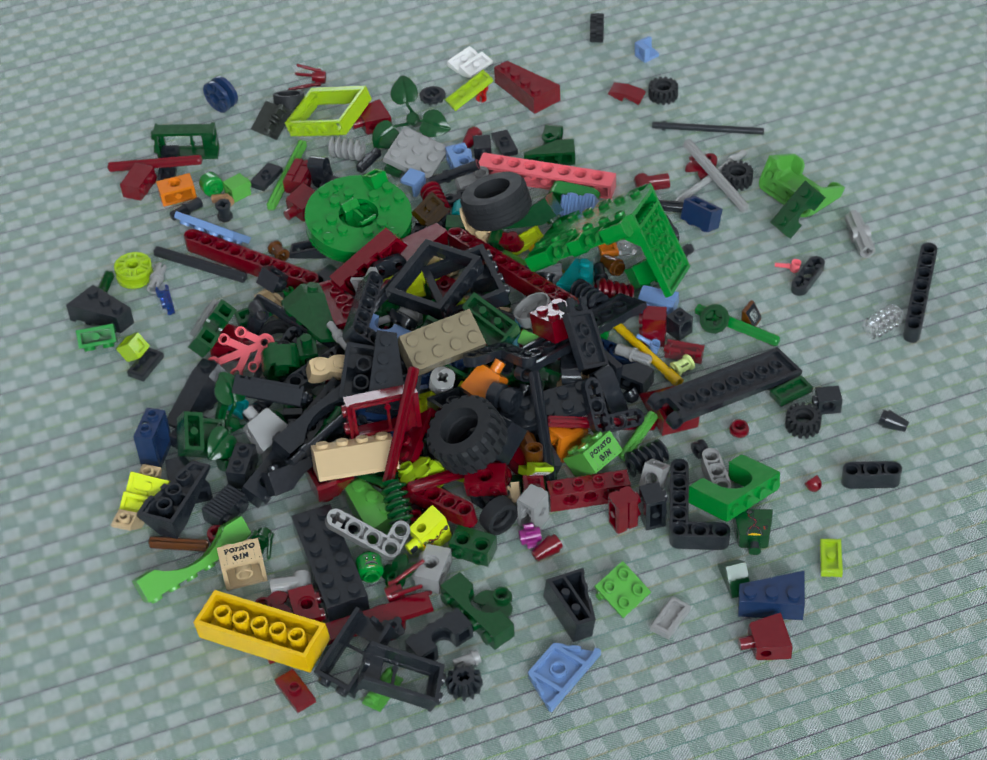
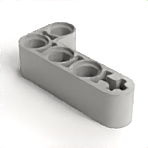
M340 509L330 510L325 518V525L329 530L368 551L378 553L385 560H393L400 553L410 534L409 524L402 520L395 522L386 535ZM337 516L339 517L338 521L335 524L332 523V518ZM345 520L348 521V522L346 523V525L344 526V529H342L341 527H342L344 521H345ZM355 525L359 529V533L351 534L348 526ZM395 528H403L405 535L398 536L395 533ZM368 535L375 536L377 543H368L366 537ZM392 545L395 548V553L388 554L385 551V546Z

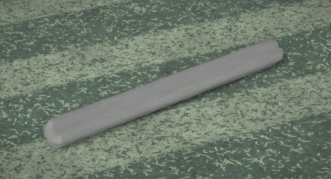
M691 139L685 140L683 146L738 209L741 212L748 210L749 204Z

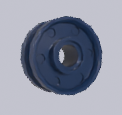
M215 76L203 86V93L207 102L220 113H225L238 102L235 88L222 76Z

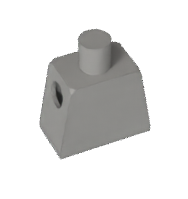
M251 405L242 412L250 421L243 427V430L250 442L256 445L259 455L272 445L273 436L279 431L282 432L288 425L269 408H265L261 413H258Z

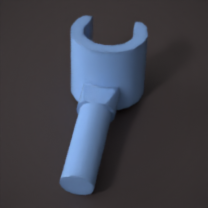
M640 334L636 335V338L649 345V349L654 354L658 353L661 345L658 339L650 340Z

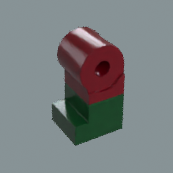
M502 229L492 231L487 241L499 251L518 252L524 247V241L516 232L506 233Z

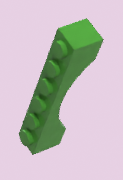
M237 516L218 528L210 547L193 563L172 571L148 570L132 580V583L143 602L154 604L163 598L162 594L169 591L171 593L180 588V583L184 580L189 582L198 576L197 572L202 569L206 571L216 565L214 562L219 559L218 547L243 542L251 535V531L243 517Z

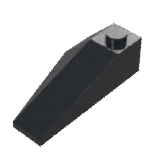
M192 460L175 474V479L169 484H163L160 487L161 490L156 495H150L136 514L137 517L159 535L178 539L188 523L211 468L210 465Z

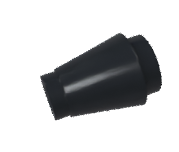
M889 409L888 411L883 410L878 424L882 425V428L905 432L909 421Z

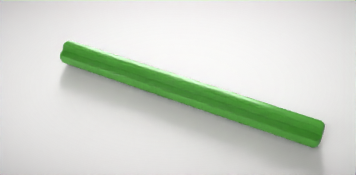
M299 140L266 204L268 210L276 209L284 193L283 180L294 159H301L307 147L305 140Z

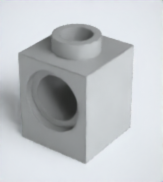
M655 459L645 462L639 485L659 482L663 489L670 465ZM652 473L656 475L657 481L652 479Z

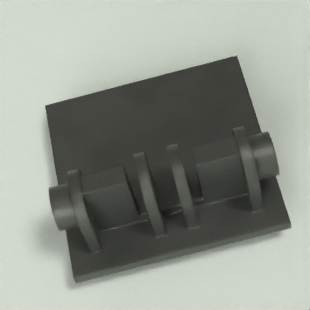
M265 101L251 130L277 140L292 110L286 109L282 104L276 105Z

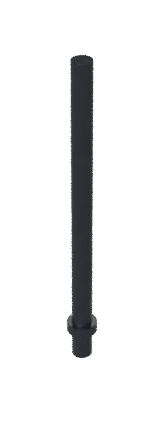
M666 121L652 122V128L662 129V131L672 129L764 135V128L668 123Z

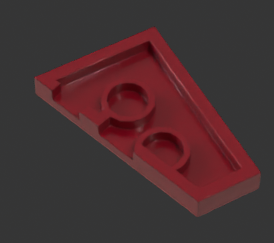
M432 407L421 413L422 427L406 428L399 457L400 465L406 461L414 463L419 459L424 446L422 439L430 428L428 423L430 418L435 417L436 411Z

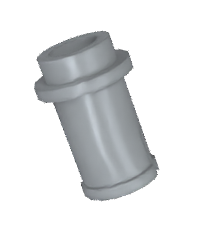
M470 650V653L452 660L454 666L457 665L459 668L462 667L463 663L466 667L472 664L477 667L478 663L482 662L477 650Z

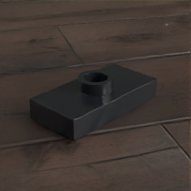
M508 130L491 133L492 140L500 155L513 156L518 154V149Z
M268 162L250 181L251 187L265 191L283 172V168Z
M148 348L127 371L128 376L144 382L164 358L163 352Z

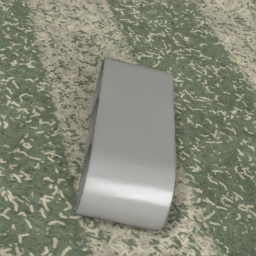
M714 448L705 449L702 452L701 469L705 479L721 487L731 488V481L719 451Z

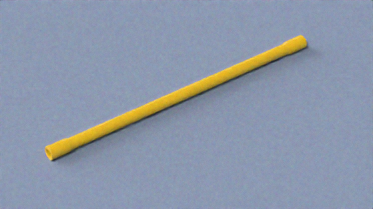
M534 244L530 247L529 251L535 247ZM623 324L613 327L633 347L638 348V351L651 355V364L673 386L684 382V379L678 373L667 366Z

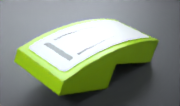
M527 462V466L519 465L518 468L519 474L527 476H544L554 471V467L546 462Z

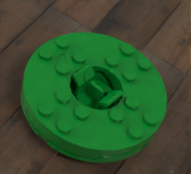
M363 175L336 178L322 185L311 195L305 208V227L311 244L326 257L345 263L384 228H388L400 239L409 236L412 230L411 204L404 192L391 182H385L382 187L373 189L363 179Z

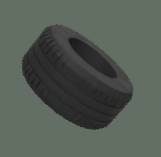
M498 172L474 181L464 190L460 200L468 224L476 230L487 232L504 229L519 222L528 214L532 205V199L524 178L514 172Z

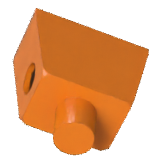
M495 358L491 366L486 364L477 366L460 387L472 395L485 398L489 386L494 381L507 385L508 379L500 374L506 364Z
M549 427L551 443L562 463H564L563 458L568 455L567 451L575 445L579 446L582 443L581 439L588 435V429Z

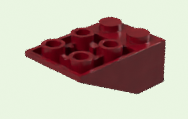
M674 386L639 394L647 411H653L658 415L655 422L662 436L697 428L699 425L700 416L684 422L678 429L673 430L666 423V418L674 410L667 403L657 411H654L647 404L648 398L653 393L661 392Z

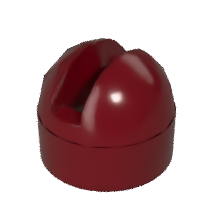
M816 475L805 482L804 485L809 491L817 492L821 489L822 482L819 476Z

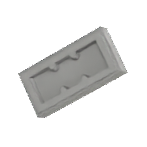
M672 596L650 625V631L669 640L690 612L691 605Z

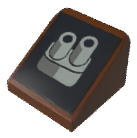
M751 300L742 310L741 321L757 326L762 317L755 302Z

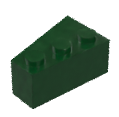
M475 292L462 306L464 311L470 309L483 335L486 346L499 342L512 344L521 333L519 325Z

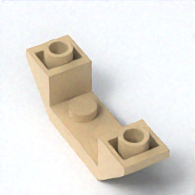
M142 464L138 473L161 478L162 469L161 467ZM119 509L111 523V527L131 531L142 528L144 522L137 517V512Z

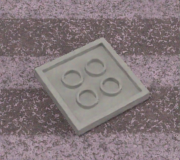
M404 126L385 154L383 162L404 172H407L410 168L424 172L426 182L428 183L430 182L429 177L434 176L446 157L445 147L447 146Z

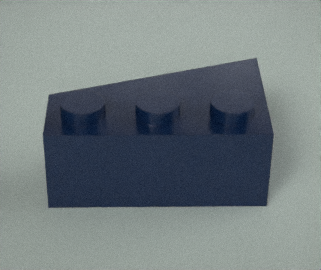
M805 571L739 584L738 617L765 618L781 613L783 619L803 620L805 608Z

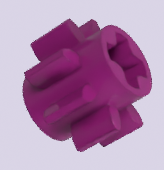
M533 523L523 524L522 530H518L521 545H526L528 549L536 548L537 542H542L539 526L534 527Z

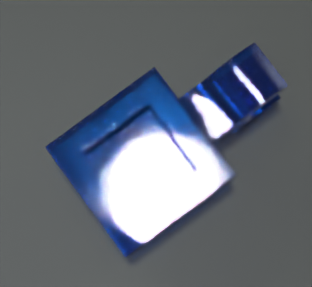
M166 284L165 290L162 291L156 287V295L158 298H161L162 309H166L168 315L175 314L169 286Z

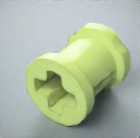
M685 354L682 356V359L671 362L670 368L682 376V373L687 370H693L695 363L690 355Z

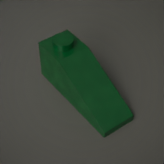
M574 139L555 140L524 152V159L567 166L575 165Z

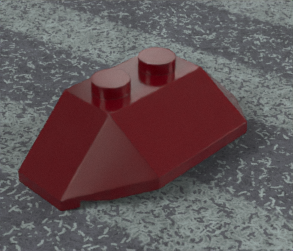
M313 467L305 472L311 490L319 502L333 500L354 479V476L319 482Z

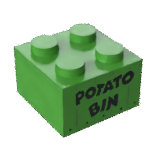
M599 431L594 435L588 434L581 439L582 443L579 446L575 445L567 451L568 455L563 460L575 477L592 475L600 471L621 453L623 449L610 431L603 433Z

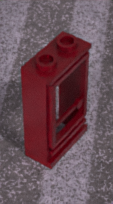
M404 385L343 397L344 405L341 406L343 418L346 417L347 421L343 423L345 434H349L351 439H355L359 435L372 436L378 432L394 431L397 418L391 419V406L389 403L399 401L400 404ZM416 388L406 428L422 427ZM385 404L384 407L387 411L388 420L357 426L356 409Z

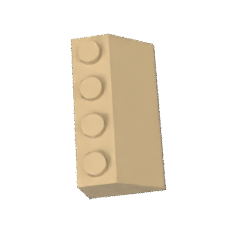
M378 432L374 436L359 435L355 439L340 438L336 442L328 443L321 441L317 442L316 445H311L313 469L319 482L385 471L392 436L387 432Z

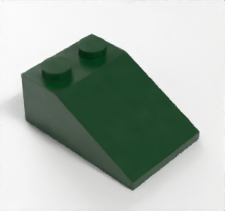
M551 192L531 205L528 214L523 219L504 229L542 226L546 222L550 225L561 217L559 213L563 211V208Z

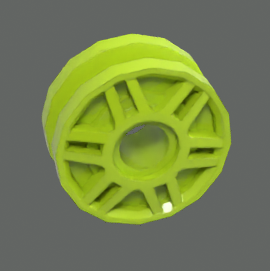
M130 252L120 256L114 263L116 280L120 286L136 289L146 286L150 282L149 277L153 272V268L148 255L141 252Z

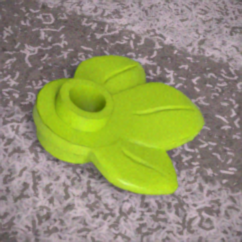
M430 457L420 458L414 463H411V461L402 463L400 469H397L400 482H404L407 485L410 481L429 475L431 468L426 464L429 462Z

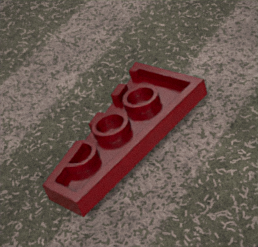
M332 279L319 283L324 291L334 324L338 329H344L353 303V297L344 293V289L340 288Z

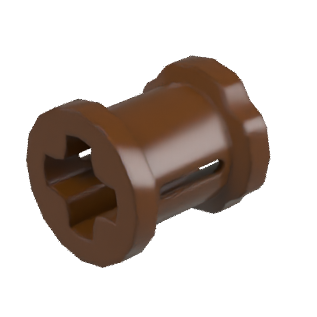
M279 240L271 242L267 247L269 254L273 255L276 259L287 261L290 256L289 251L282 247V243Z

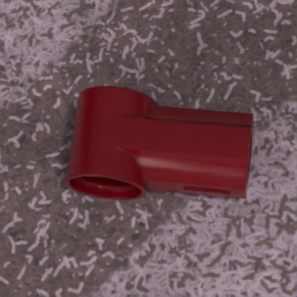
M639 173L633 180L636 188L650 182L654 190L670 188L668 173L652 176Z

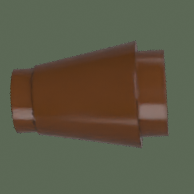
M607 254L600 258V263L604 264V267L611 275L620 276L624 273L625 264L623 260Z

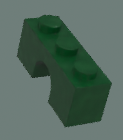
M804 181L770 223L791 239L802 226L799 223L801 214L807 209L815 211L826 197L807 181Z
M221 299L212 309L188 345V348L204 358L213 348L220 337L219 334L229 323L237 309Z

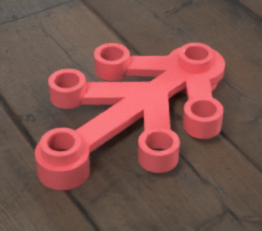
M242 326L236 328V336L247 338L255 343L247 346L231 339L225 333L220 334L218 338L220 344L229 345L238 350L219 358L212 356L208 360H215L216 363L223 366V364L240 358L236 368L230 372L233 375L236 371H239V374L243 376V370L251 353L257 351L254 361L248 364V370L255 373L261 364V352L267 348V345H262L263 340L267 339L268 343L275 342L270 334L264 333L258 336L247 331ZM243 329L244 334L240 336L239 331ZM226 336L227 341L222 343V338ZM253 364L257 365V368L255 370L251 369V366Z

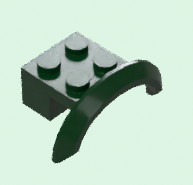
M218 402L215 419L203 418V412L184 411L177 418L178 456L207 458L206 447L209 433L217 426L224 427L229 406ZM216 459L220 471H226L229 463L228 459Z

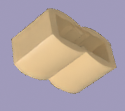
M344 355L311 359L306 367L308 382L321 383L327 379L331 380L332 377L341 380Z

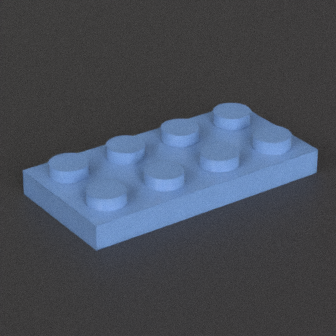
M178 211L175 212L174 218L179 219L180 224L239 245L242 242L247 244L250 242L251 237Z

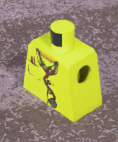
M433 505L429 507L410 526L412 539L404 546L412 555L418 549L424 551L427 544L442 546L450 541L452 534L445 516Z

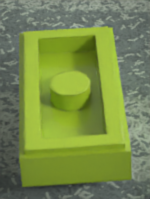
M820 539L821 576L842 577L841 539Z

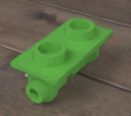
M393 666L385 669L380 677L381 681L391 683L393 673L391 669ZM396 674L394 685L400 686L404 679ZM369 691L362 704L381 712L390 700V697Z

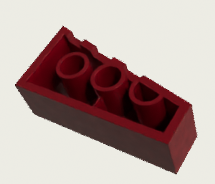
M509 61L494 67L495 83L534 114L561 101L559 84Z
M384 228L329 277L340 288L355 297L356 291L350 281L351 277H365L369 267L375 261L396 253L401 254L408 245L388 228ZM379 270V274L383 273L384 270Z

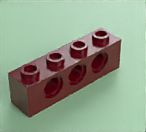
M627 469L547 481L550 511L556 512L608 504L610 493L619 491V489L626 486L631 487Z

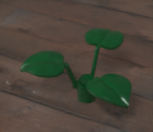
M402 75L393 84L390 94L396 104H406L410 111L406 117L407 122L394 126L388 120L378 123L373 131L372 141L374 148L389 149L399 135V131L395 129L397 127L409 125L419 127L420 132L427 137L444 135L451 128L445 116L438 110H428L424 113L423 119L414 112L409 102L417 100L418 89L410 78Z
M220 372L218 374L214 393L217 401L222 405H233L226 415L227 419H225L224 427L217 426L209 433L206 447L208 460L230 458L237 439L230 434L238 429H242L246 425L240 424L238 418L232 416L237 406L236 402L243 401L245 396L232 393L235 375L227 372ZM271 410L286 424H288L286 419L280 412L276 410Z

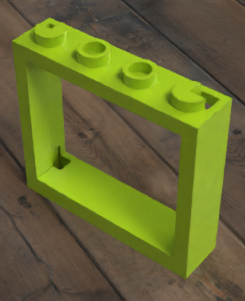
M366 85L311 88L287 119L285 125L291 137L346 135L372 98ZM349 104L339 119L308 120L318 105Z

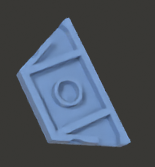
M553 643L528 671V678L549 712L552 713L601 656L599 648H594V651L583 650L581 646Z

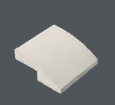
M470 46L447 61L449 68L466 78H472L493 64V61L483 52L478 54Z

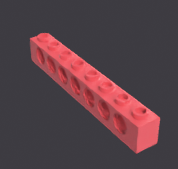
M484 152L479 160L480 166L488 168L489 175L498 172H514L524 178L528 187L550 190L555 181H564L595 188L600 192V198H610V200L616 188V173Z

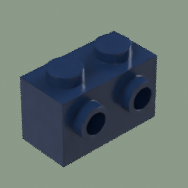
M692 196L684 199L680 219L686 221L689 225L700 228L703 232H711L719 228L723 209L697 196Z

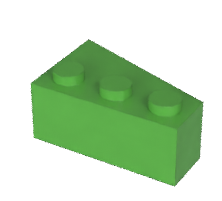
M356 478L345 488L346 501L355 518L387 535L393 525H389V522L392 520L387 519V514L390 512L385 511V507L388 505L383 501L385 497L365 480ZM367 536L370 544L377 543L375 536Z

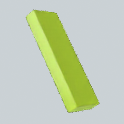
M482 70L447 97L445 101L454 111H457L490 85L493 79L486 71Z

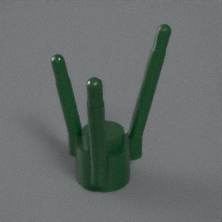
M266 527L253 530L247 539L258 538L262 555L265 547H267V559L271 558L272 541L275 534Z

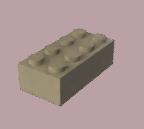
M470 309L398 337L399 352L407 369L410 366L419 368L418 376L437 367L463 358L464 353L483 348L486 344Z

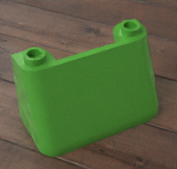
M795 153L769 155L759 178L760 188L768 195L785 205L802 183L807 181L826 197L815 211L807 209L800 217H810L842 196L845 187L840 183L831 182L827 187H821L804 176L802 173L805 163Z

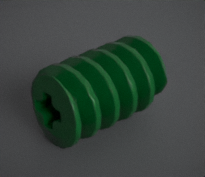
M391 479L380 484V487L383 488L382 495L386 496L383 501L385 504H388L385 507V511L390 512L387 514V519L392 520L389 522V525H393L401 520L406 522L413 517V514H407V511L411 510L412 507L405 506V503L409 502L410 498H403L408 491L401 489L406 486V483L400 482V479Z

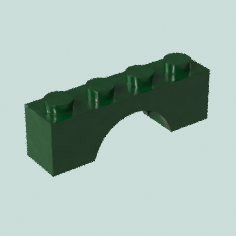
M461 572L440 585V598L446 606L449 605L453 610L458 608L472 623L473 632L476 631L486 645H490L496 650L515 636L514 623L500 610L496 612H483L472 606L471 602L474 598L473 584Z

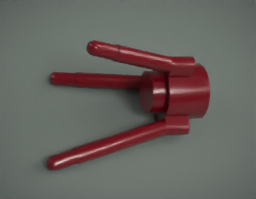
M296 64L297 67L314 72H296L295 75L312 77V81H315V83L290 87L288 90L321 86V83H326V71L321 70V68Z
M424 559L415 563L395 579L388 581L389 586L385 587L384 591L389 603L418 594L405 595L423 587L421 584L403 590L402 585H397L396 583L425 562Z

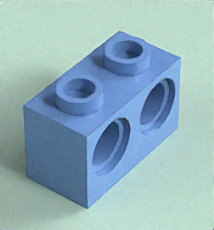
M465 142L445 147L446 161L450 169L475 160L472 159L471 149L467 148Z

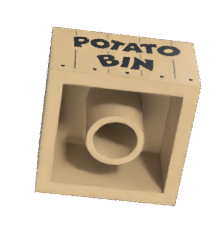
M258 538L247 539L235 544H226L217 548L227 591L268 581Z

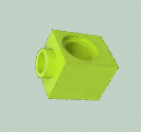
M137 332L126 336L117 346L116 350L127 362L139 359L150 345Z

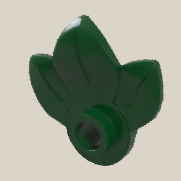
M406 553L399 554L393 559L392 564L384 566L382 578L386 580V586H389L388 581L395 579L415 564L414 562L408 563V555ZM414 571L408 574L406 577H404L396 584H401L403 587L406 582V578L410 577L414 573Z
M498 587L494 591L484 590L473 598L474 603L482 606L481 611L496 612L500 610L509 617L513 611L511 605L512 593L506 587Z

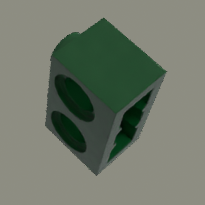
M458 525L449 541V548L451 549L452 556L456 559H463L476 565L488 567L498 549L497 536Z

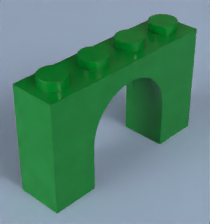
M741 454L729 461L728 476L730 480L744 487L725 488L701 478L689 486V504L728 522L776 492L780 487V471Z

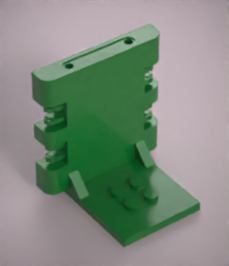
M651 182L629 190L625 197L623 195L618 196L613 202L608 198L598 202L593 209L592 207L587 208L582 213L577 210L559 217L551 223L552 226L540 241L534 244L535 247L525 258L529 269L532 272H536L553 266L559 260L566 257H577L588 253L593 247L604 243L610 245L624 239L641 247L665 298L674 294L691 267Z

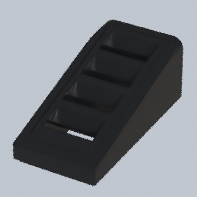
M309 240L291 244L289 258H326Z

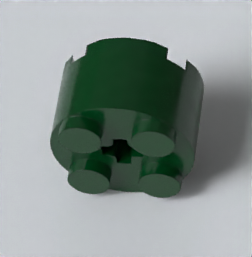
M271 342L261 352L263 376H267V380L278 382L282 377L286 379L291 373L301 368L299 349L296 343L279 344Z

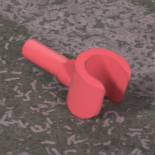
M793 259L791 264L775 262V267L787 268L792 273H797L802 262L799 259Z

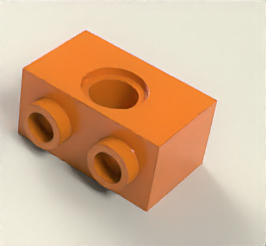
M190 173L156 181L163 207L196 198L195 187Z

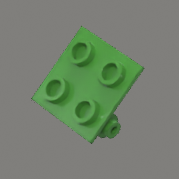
M623 561L594 586L597 589L596 598L600 601L602 599L607 600L622 618L651 593Z

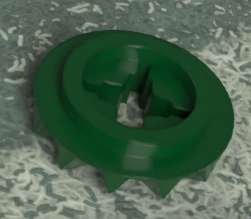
M719 304L707 306L700 315L702 328L706 332L713 334L723 332L728 326L730 319L728 311ZM716 314V316L721 319L717 320L716 324L714 325V322L710 320L713 319L714 315Z

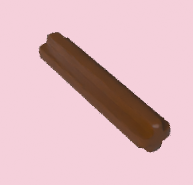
M151 536L148 545L150 548L206 551L209 548V541L207 539H174Z

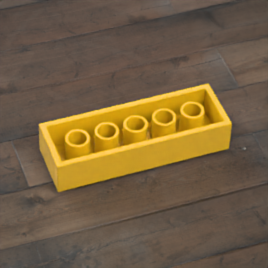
M217 590L213 591L193 622L199 638L309 673L330 641L325 623Z

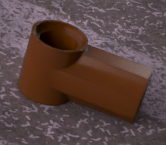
M528 431L519 445L525 457L526 466L527 462H543V445L537 442L533 433Z

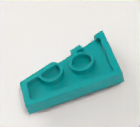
M575 258L557 282V286L570 292L572 284L578 279H584L593 285V261L585 258Z

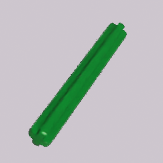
M698 304L695 308V314L700 316L707 306ZM715 314L711 321L717 322L721 318H718ZM729 316L728 328L772 346L779 344L780 337L778 335Z

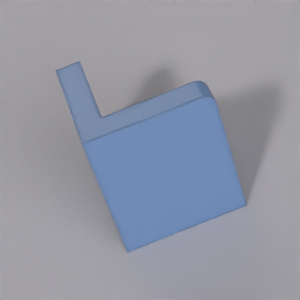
M650 36L635 42V56L644 63L659 56V52L652 48V37Z
M410 168L400 179V182L412 187L413 197H417L420 194L421 188L426 184L424 172Z

